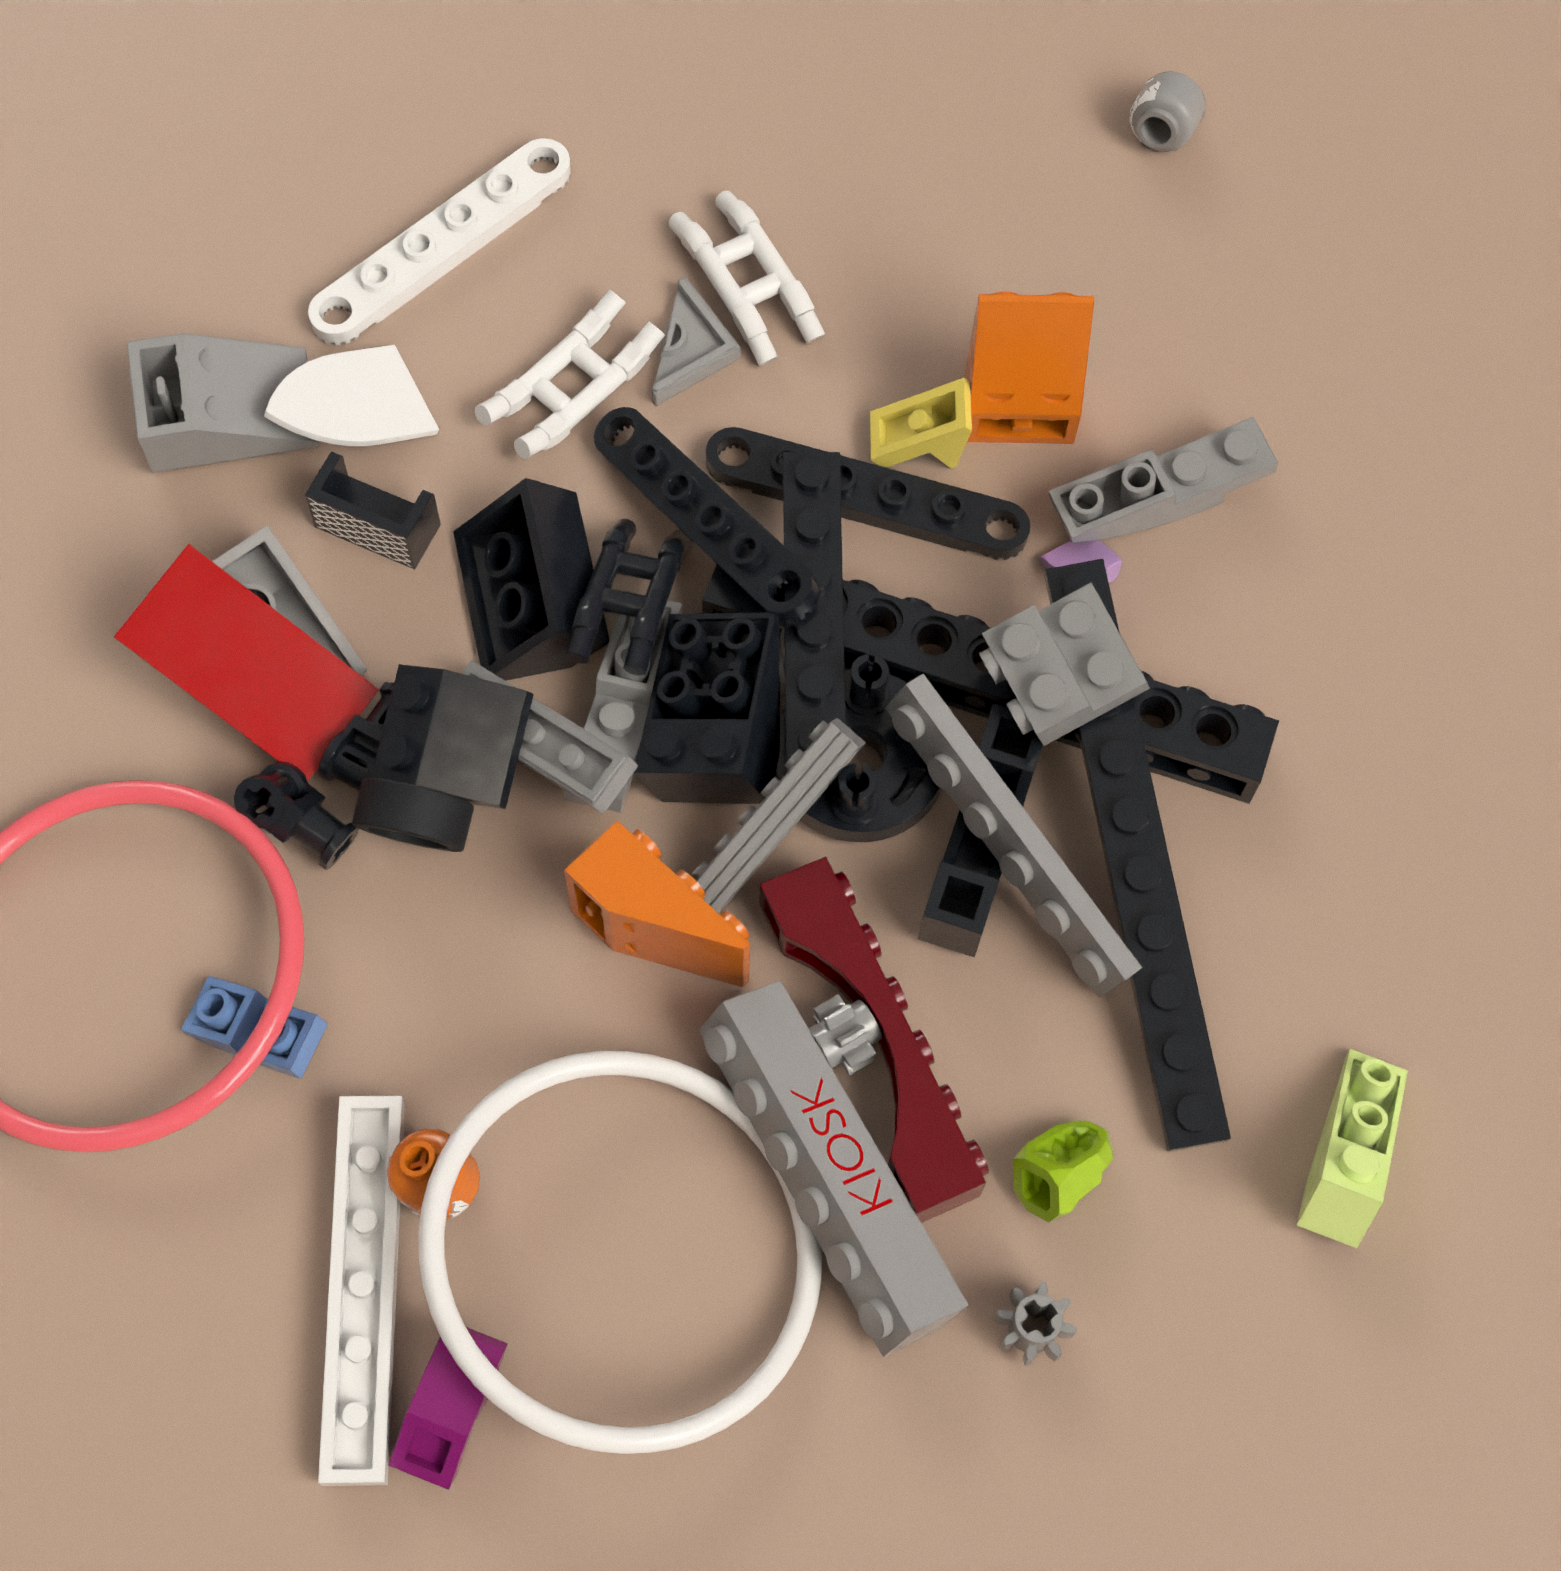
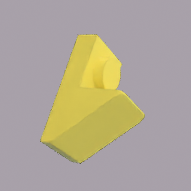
M961 378L870 411L871 460L877 465L887 468L931 453L948 467L955 468L972 432L970 382L965 378Z

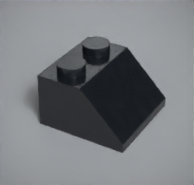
M399 664L370 778L405 782L462 798L473 805L506 809L534 694L526 690L446 669Z

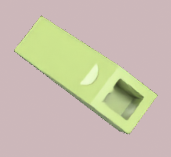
M1349 1049L1306 1181L1297 1226L1358 1248L1384 1201L1408 1070Z

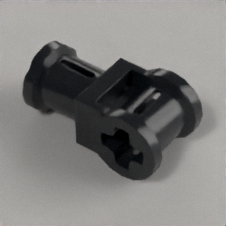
M394 682L383 683L379 689L382 697L366 720L355 714L346 729L337 734L329 743L319 764L318 772L320 777L327 781H332L336 778L360 791L362 780L371 777Z
M279 761L268 765L259 775L256 774L244 779L237 786L234 794V806L237 812L246 816L259 828L268 831L282 843L293 837L319 857V865L325 870L330 869L347 851L359 830L352 822L345 825L325 810L321 804L326 797L308 784L305 774L297 766L289 762ZM282 777L288 778L280 784L277 782V780ZM264 805L267 807V809L261 813L256 812V810H258Z

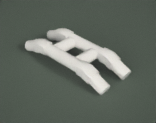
M727 190L721 192L716 197V207L728 218L729 224L739 235L716 247H713V242L706 231L697 222H693L684 212H677L671 216L669 220L670 229L678 236L692 258L697 260L733 316L734 323L738 327L745 343H748L759 366L765 365L778 357L767 335L768 330L754 305L780 294V299L786 306L792 320H795L806 344L825 335L807 291L801 282L796 280L761 227L760 220L744 201L739 200L732 192ZM753 253L767 275L739 287L726 265Z
M609 289L593 310L590 309L582 320L573 327V331L519 379H514L506 387L495 392V396L477 405L475 407V416L481 424L487 426L501 417H509L521 410L531 401V397L534 396L553 413L544 421L535 425L533 430L517 438L514 441V448L516 453L523 459H527L542 450L546 451L565 439L574 426L623 382H628L649 360L650 357L648 356L664 338L665 334L648 321L632 342L629 341L623 350L612 359V363H607L590 348L604 335L611 326L610 322L626 304L623 299ZM571 361L593 379L572 399L550 382Z

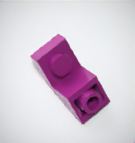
M466 1327L478 1348L499 1371L508 1343ZM441 1337L438 1339L406 1412L388 1466L449 1490L457 1476L475 1422L488 1398L472 1384L459 1368Z

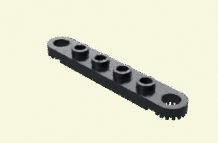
M620 407L610 411L599 421L594 432V443L600 453L766 612L775 613L779 617L780 622L786 623V621L793 623L796 622L797 618L801 620L805 618V613L808 611L811 613L814 610L812 606L814 603L818 604L819 598L817 595L820 594V588L818 587V581L811 571L640 412L631 407ZM624 426L627 429L632 426L634 431L630 439L622 445L614 446L612 443L615 442L613 435H619L617 430L624 431ZM795 579L801 581L800 589L792 599L786 602H777L775 595L779 593L777 588L782 589V583L786 585L788 583L787 580L793 582Z
M729 427L719 430L709 439L706 446V466L709 474L715 477L717 482H724L725 486H739L752 490L754 494L783 501V452L827 451L739 427ZM732 445H735V448L740 446L741 450H746L749 458L741 465L730 466L723 463L718 455L721 454V450L725 451L727 446L730 449ZM840 455L841 518L964 552L971 550L987 557L992 556L994 560L999 558L1007 560L1011 556L1016 557L1020 551H1023L1030 533L1029 517L1020 506L1013 502ZM998 518H1001V521L1006 519L1008 524L1012 523V527L1016 528V535L1008 540H998L987 532V523H992V520L998 521Z

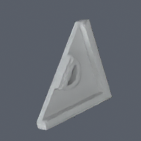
M686 276L678 280L676 298L661 349V359L655 383L652 387V401L656 406L741 358V347Z

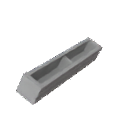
M838 718L832 720L829 724L823 720L809 736L813 743L805 752L798 749L785 764V767L789 769L781 780L774 777L761 792V795L765 797L762 803L757 808L751 805L737 820L741 825L739 830L733 836L727 833L714 847L713 850L718 854L709 864L704 860L691 874L705 892L706 896L703 900L717 913L725 908L866 743Z

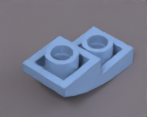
M208 976L181 1031L199 1041L236 1055L257 1025L268 999L255 989ZM292 1007L278 1039L260 1065L302 1079L328 1024L317 1014Z

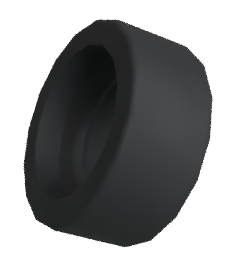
M365 778L361 783L352 824L358 829L388 839L437 850L462 852L465 848L474 806L471 802L430 788L388 779Z

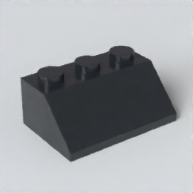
M525 478L453 531L480 666L505 681L568 669L578 664L567 659L566 652L573 630L572 625L581 598L584 597L594 571L577 493ZM604 613L590 655L609 644L610 639Z

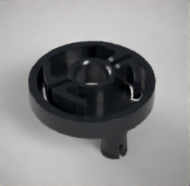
M864 654L853 662L851 669L844 670L845 720L847 727L865 741V744L870 745L879 753L882 763L875 771L862 764L861 774L855 773L856 763L844 767L839 777L833 780L800 819L813 830L837 840L874 842L905 832L917 824L931 810L942 790L930 777L926 763L912 744L904 740L893 726L892 717L885 707L907 682L889 674V666L886 661L875 655L874 666H868L869 654ZM785 708L780 715V753L775 777L779 780L786 774ZM903 784L906 785L899 796L891 802L890 800L899 792Z

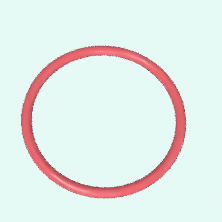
M149 780L114 781L82 788L50 800L21 816L0 832L1 865L12 853L34 836L59 822L94 809L126 804H152L178 808L199 815L231 834L256 861L268 882L274 898L280 936L279 959L274 984L257 1025L233 1059L213 1079L196 1092L175 1105L153 1115L131 1122L96 1127L64 1126L42 1121L18 1111L0 1099L1 1131L33 1145L61 1151L101 1152L139 1146L179 1131L210 1113L246 1082L266 1058L288 1019L299 988L305 941L303 915L297 889L279 851L257 825L243 814L237 812L230 804L206 792L174 783Z

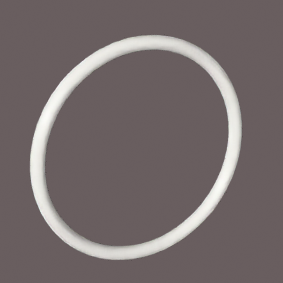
M593 1051L552 1059L521 1072L485 1096L456 1127L436 1160L423 1198L418 1231L421 1279L432 1319L443 1343L456 1364L472 1384L496 1407L517 1422L543 1436L574 1447L617 1454L653 1453L680 1448L704 1440L725 1430L748 1415L770 1395L798 1357L810 1331L817 1308L822 1275V1248L810 1227L800 1218L794 1198L779 1172L772 1166L771 1168L783 1189L788 1203L796 1238V1283L787 1320L775 1345L750 1378L727 1397L694 1415L669 1423L651 1426L620 1427L583 1421L552 1410L514 1386L490 1363L471 1337L455 1305L448 1281L444 1240L447 1210L453 1187L464 1162L485 1131L513 1106L536 1092L559 1083L594 1076H630L665 1083L691 1093L726 1115L746 1133L769 1163L763 1143L748 1117L739 1110L736 1104L733 1090L696 1068L668 1058L631 1051Z

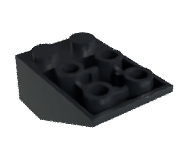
M771 612L669 614L636 759V764L639 766L634 771V774L662 802L761 804L765 799L761 792L775 777L780 753L779 617Z

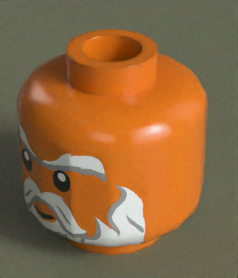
M422 1129L409 1134L396 1146L389 1158L387 1177L391 1191L401 1203L419 1217L428 1180L439 1154L451 1135L441 1129ZM471 1153L464 1162L453 1187L446 1220L460 1215L471 1205L478 1193L480 1173L477 1161Z

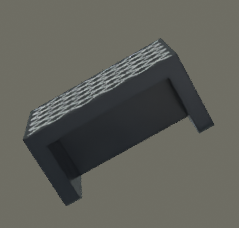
M333 451L328 455L305 494L315 528L414 570L441 525L433 493L422 490L416 502L412 503L348 476L343 456Z

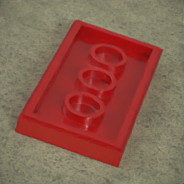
M190 544L185 547L114 636V639L276 761L289 762L297 766L305 774L307 781L310 780L319 768L320 761L329 743L337 734L346 729L355 714L360 716L379 691L372 683Z

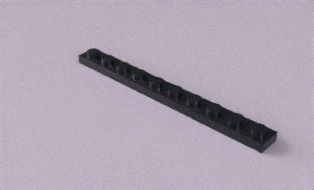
M1103 559L1045 569L1044 578L1050 604L1091 582L1119 631ZM1133 697L1078 727L1077 732L1122 941L1142 966L1130 979L1167 1152L1226 1142L1231 1139Z

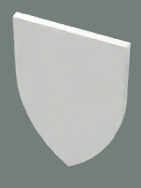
M395 344L340 352L308 361L287 375L277 386L264 414V417L296 434L313 440L343 446L381 445L433 436L439 432V428Z

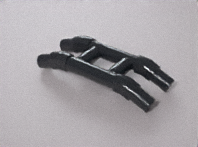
M621 519L609 528L602 542V550L584 597L581 598L572 625L573 630L566 652L567 659L579 664L588 663L593 642L597 637L603 617V611L635 617L623 669L633 675L641 676L646 674L652 650H654L660 629L662 615L677 572L680 571L686 552L691 544V540L681 530H675L670 536L666 537L661 545L658 558L627 552L637 532L633 521ZM617 574L651 580L645 595L611 588Z

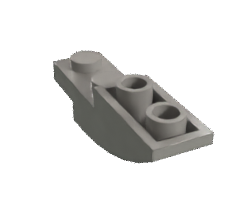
M1251 417L1159 456L1155 455L1153 449L1137 454L1049 491V498L1072 543L1095 541L1154 528L1224 503L1225 493L1276 473L1278 461L1255 418Z
M667 601L647 672L641 676L630 674L623 669L635 617L619 614L596 678V694L584 729L626 754L635 763L669 614H681L682 603ZM634 773L607 810L622 813L632 779L637 778ZM564 790V800L585 804Z

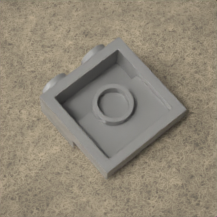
M1091 582L1038 611L1034 604L982 633L989 646L988 649L979 653L996 685L1007 679L1016 696L1015 699L1006 703L1023 735L1034 730L1043 746L1150 689L1148 682Z

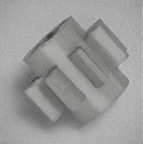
M837 994L813 1008L815 1014L812 1018L816 1024L808 1029L831 1068L842 1063L848 1075H852L874 1062L873 1055L876 1054V1051L872 1045L882 1039V1034L874 1016L861 1000L858 999L845 1006L842 998Z
M1041 1282L1035 1294L1028 1297L1017 1286L1014 1287L1009 1296L1016 1310L1014 1312L1006 1309L998 1310L994 1319L999 1324L1008 1325V1335L1001 1343V1349L1005 1350L1015 1346L1023 1351L1025 1366H1029L1036 1353L1045 1351L1048 1358L1054 1362L1058 1360L1062 1353L1060 1346L1054 1339L1056 1337L1072 1338L1077 1330L1072 1324L1063 1323V1313L1071 1303L1070 1299H1061L1056 1302L1047 1296L1048 1289L1045 1282ZM1027 1312L1033 1319L1043 1315L1048 1320L1049 1324L1044 1329L1043 1335L1038 1330L1027 1333L1023 1329L1022 1324L1028 1316Z

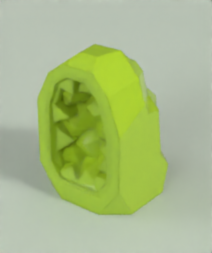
M1073 1121L1058 1124L1029 1141L1013 1159V1188L1025 1209L1048 1223L1072 1212L1078 1201L1101 1183L1102 1173L1113 1160V1146L1108 1131L1090 1121Z

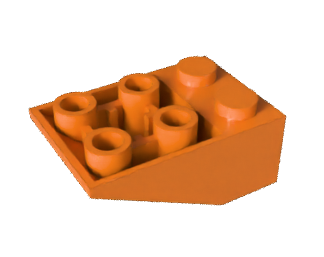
M1010 291L978 294L964 378L970 382L972 432L967 442L1074 444L1082 413L1094 296H1078L1068 292H1057L1051 295H1018Z
M617 820L564 870L571 912L613 951L739 987H744L749 982L751 943L747 940L750 937L748 930L730 912L724 910L721 914H718L703 900L706 896L704 890L691 875L684 870H679L675 874L659 859L662 856L661 851L644 832L636 829L631 833Z

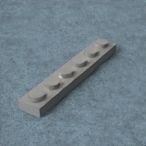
M921 674L907 683L885 707L892 717L895 730L904 740L912 744L926 763L932 780L941 789L946 790L963 813L964 821L969 830L975 836L981 838L995 856L1003 876L1010 884L1020 890L1035 910L1040 926L1058 941L1072 960L1077 976L1085 984L1091 986L1100 998L1139 971L1142 966L926 676Z

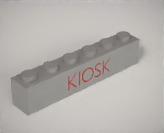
M781 980L722 1001L699 1029L704 1039L706 1051L710 1058L719 1065L734 1092V1098L739 1110L750 1120L764 1145L769 1163L779 1172L795 1200L800 1218L810 1227L826 1255L827 1264L832 1275L841 1282L858 1312L859 1321L865 1333L874 1340L880 1353L885 1357L941 1329L967 1308L969 1304Z

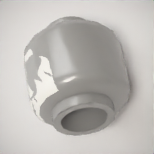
M1173 71L1158 73L1146 82L1130 109L1129 122L1134 135L1142 144L1161 152L1176 151L1189 142L1204 117L1206 101L1203 92L1194 80L1182 73Z

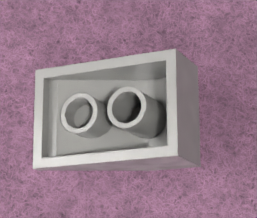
M268 525L212 561L358 674L362 675L368 671Z

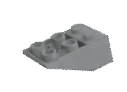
M186 333L127 342L137 437L152 473L320 447L319 441L296 434L264 417L269 400L277 386L292 371L308 362L305 348Z

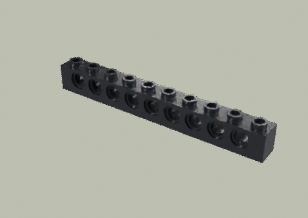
M716 564L702 599V613L766 612ZM843 580L844 670L851 669L853 662L864 654H869L868 666H874L875 655L880 656L889 666V674L907 683L924 674L946 705L987 719L989 718L993 703L1007 707L1006 703L1016 698L1007 679L996 685L990 673L982 672L975 666L976 663L983 661L979 653L989 648L982 633L991 627H988L984 621L970 615L954 616L935 610L929 603L918 598L906 597L901 599L879 592L875 586L862 580H850L849 582ZM784 583L781 584V590L777 588L778 594L782 596L777 602H784ZM779 621V651L785 652L784 622ZM880 626L887 629L891 634L885 637H874L865 630L869 627ZM936 644L942 647L945 653L930 655L922 651L920 646ZM1141 671L1150 689L1135 696L1134 700L1150 772L1250 804L1262 781L1279 720L1265 716L1261 710L1250 705L1237 704L1233 706L1211 699L1205 692L1194 687L1181 686L1177 688L1155 681L1149 674ZM1155 715L1162 719L1166 726L1162 728L1149 726L1143 721L1141 716ZM1077 728L1055 740L1081 749ZM1202 732L1213 734L1220 740L1222 745H1207L1200 740L1197 734Z

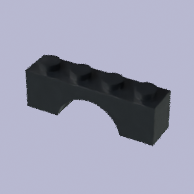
M993 703L979 749L1023 807L1043 744L1034 730L1025 735L1022 734L1008 707ZM960 810L923 914L918 940L975 958L1002 872L999 862L983 840L969 830L964 821L963 813Z

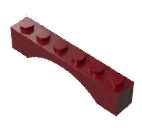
M825 856L761 883L759 905L785 957L813 970L836 987L850 1003L858 999L861 1000L874 1016L882 1034V1039L878 1043L890 1073L895 1104L894 1139L888 1166L919 1220L923 1223L980 1197L986 1185L983 1176L989 1174L988 1164L978 1143L974 1139L966 1142L956 1122L962 1115L951 1088L947 1084L939 1087L929 1067L935 1061L925 1035L920 1029L912 1032L903 1014V1011L908 1009V1004L899 982L894 976L886 978L876 959L882 956V952L873 929L868 923L860 926L851 906L856 904V899L848 878L842 871L835 874Z

